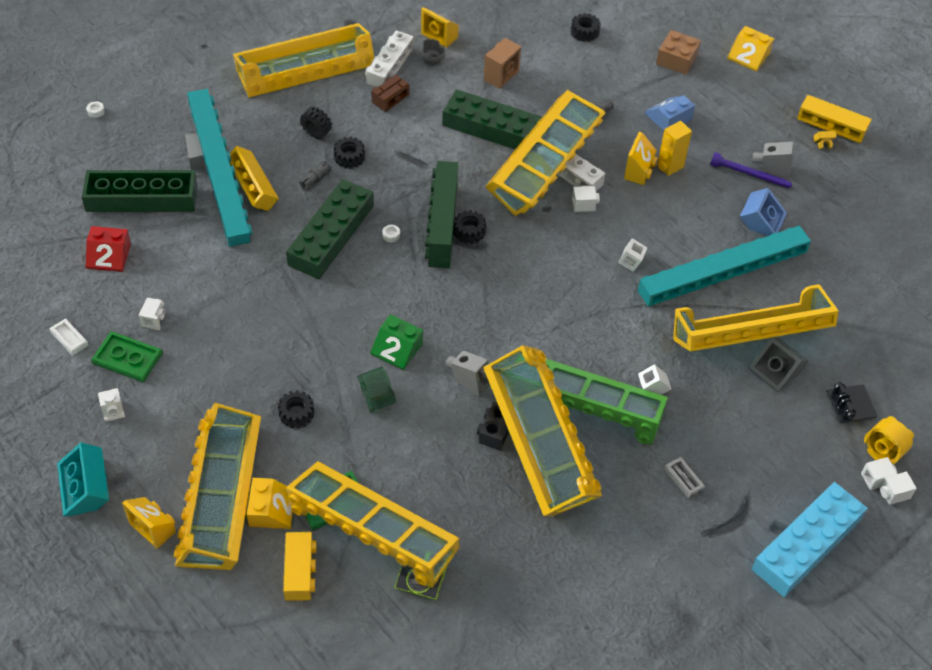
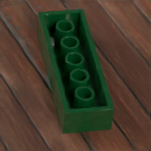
M456 89L443 110L442 126L516 150L542 116ZM550 126L541 136L545 141L549 136ZM536 142V144L531 148L530 152L537 154L538 148H540L542 144Z
M437 161V166L433 168L432 179L435 180L431 182V192L434 193L430 195L429 205L432 207L428 210V219L431 220L427 222V233L430 234H427L425 240V259H428V267L450 268L458 186V162Z
M86 170L82 192L85 211L195 212L198 186L195 170Z
M342 179L286 251L287 265L320 280L374 207V192Z

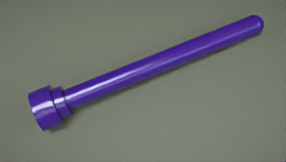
M714 152L710 163L711 166L721 167L722 165L786 188L792 187L790 181L726 160L721 154Z

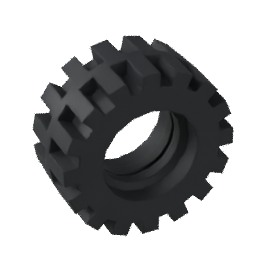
M580 13L578 16H574L571 24V35L574 38H577L578 41L582 40V42H591V40L594 41L595 38H598L600 21L595 15L591 16L590 13L588 15L586 13L581 15Z
M309 107L299 119L303 130H306V133L310 134L311 137H315V139L324 138L332 129L331 119L327 117V113H324L322 109L319 110L318 107Z
M343 137V140L339 139L335 143L333 148L334 160L340 167L344 166L346 169L347 167L353 169V166L356 168L358 164L361 165L362 161L365 160L364 143L358 140V138ZM353 151L355 153L345 154L344 152Z
M469 210V212L463 211V214L459 213L455 217L454 235L457 239L459 238V241H465L466 244L468 242L474 244V241L478 243L480 239L484 238L486 234V219L481 213L478 214L477 211L472 212V210ZM473 225L476 228L466 229L464 226Z
M296 390L295 393L289 391L288 395L285 393L278 403V414L281 422H284L285 426L290 425V428L296 426L298 429L301 425L303 427L307 426L306 423H310L311 418H314V404L310 395H306L304 391L299 393V390ZM297 405L305 408L299 413L288 411L290 407Z

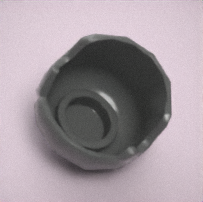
M425 39L422 42L420 54L429 63H439L445 58V47L441 48L438 40Z

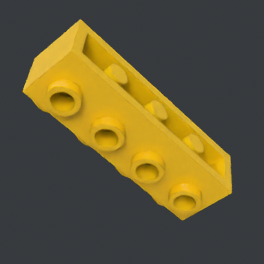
M810 95L806 96L797 117L798 120L821 129L836 131L837 135L858 143L862 142L871 122V118Z
M235 146L230 152L231 161L229 162L230 166H234L235 176L252 206L269 211L279 199L252 151Z

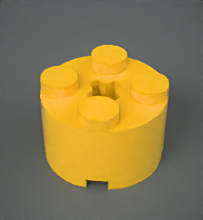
M889 416L880 420L865 435L864 444L867 443V451L873 459L879 460L888 457L890 462L895 464L911 449L914 433L897 421L895 417Z

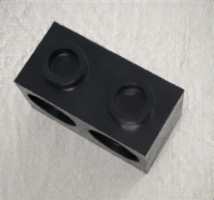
M493 401L491 407H487L485 411V421L483 424H479L477 435H479V444L501 451L509 430L498 403Z

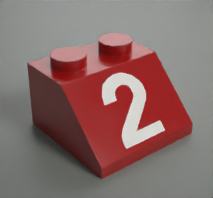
M91 226L86 242V269L123 272L131 246L128 229Z

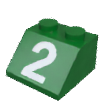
M390 314L380 327L370 354L404 371L423 344V330Z

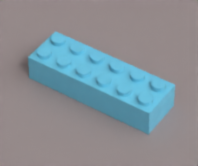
M833 482L756 558L751 570L785 598L862 520L868 508L836 482Z

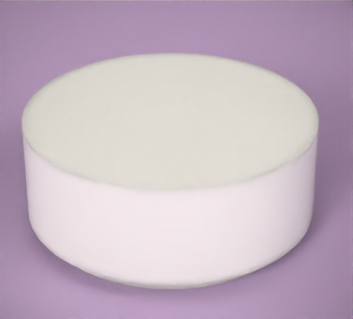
M91 102L87 105L88 115L92 118L103 116L105 113L104 105L101 102Z
M396 225L385 226L382 230L383 239L390 243L398 241L400 239L399 227Z

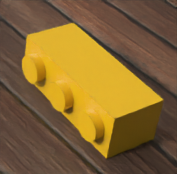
M681 120L664 129L657 166L667 176L684 168L692 130Z
M286 532L283 588L285 601L311 600V592H315V579H312V572H316V559H312V553H316L317 543L316 540H312V532Z

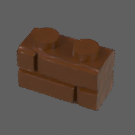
M398 75L387 78L382 85L373 88L371 92L372 103L386 112L410 95V85Z

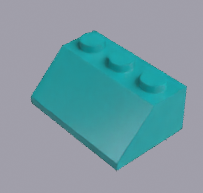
M80 442L57 463L62 510L65 517L97 511L109 501L102 448Z

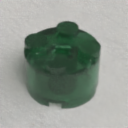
M383 366L357 376L361 392L367 400L366 403L370 413L397 403L390 380Z

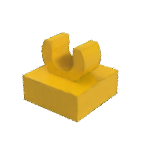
M819 131L814 135V142H819L818 148L822 149L824 142L827 143L828 149L832 148V140L836 138V131Z

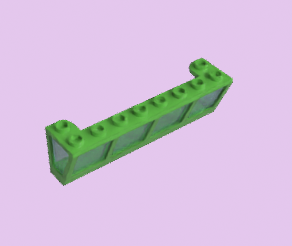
M522 352L517 353L512 360L523 356ZM549 359L545 361L548 368L554 374L553 381L560 389L562 402L567 408L583 411L585 414H592L607 421H614L625 427L636 428V439L640 443L653 445L668 397ZM526 361L507 368L505 371L516 398L521 397L522 392L528 394L544 387L537 368L530 366ZM547 392L536 396L550 402Z

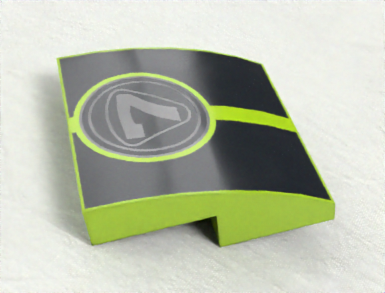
M412 548L407 550L426 562H430L435 557L433 554ZM443 557L436 564V566L434 567V576L436 575V573L438 572V570L447 558ZM402 565L395 588L437 600L447 567L433 588L428 585L423 586L415 580L412 567Z

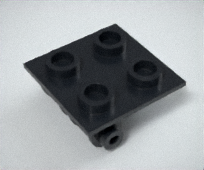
M837 382L834 389L827 390L840 423L878 417L864 384L846 387L842 382Z

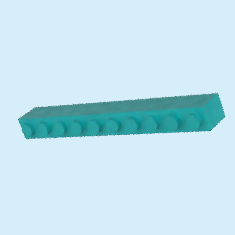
M208 89L187 92L189 108L228 247L249 243L250 235H253L252 228L246 222L248 214L246 209L242 208V205H244L242 194L238 195L240 188L238 180H234L233 177L235 176L234 166L229 164L231 156L230 152L225 150V147H227L226 138L221 136L223 129L221 123L217 122V119H219L218 111L213 108L215 105L214 97L209 95Z
M800 225L788 228L785 231L773 233L770 236L758 238L752 242L743 243L716 254H710L705 258L695 259L690 263L678 265L675 268L663 270L651 276H645L640 279L638 292L646 305L650 307L807 253L811 240Z

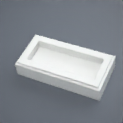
M66 318L49 328L52 335L72 356L89 346L86 339Z

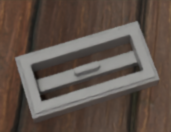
M682 457L664 466L666 473L687 499H690L692 495H697L699 491L705 490V485ZM677 464L680 465V467L684 470V472H682V471L680 470V468L677 466ZM688 477L693 481V483H694L697 487H694V486H693V484L689 481Z

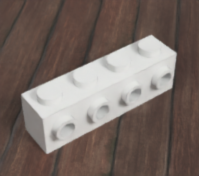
M395 31L389 37L386 45L381 48L379 55L374 57L373 63L365 71L367 84L379 87L387 78H392L398 72L414 49V36Z
M552 138L547 141L564 152L568 150ZM544 145L538 148L537 154L541 155L552 169L563 157ZM577 154L572 160L565 163L567 166L561 173H557L558 176L575 187L595 186L597 191L604 185L605 173Z

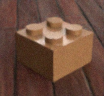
M670 30L659 48L656 64L687 75L698 56L701 40Z
M504 38L491 51H488L484 57V81L501 89L516 75L520 69L521 46Z

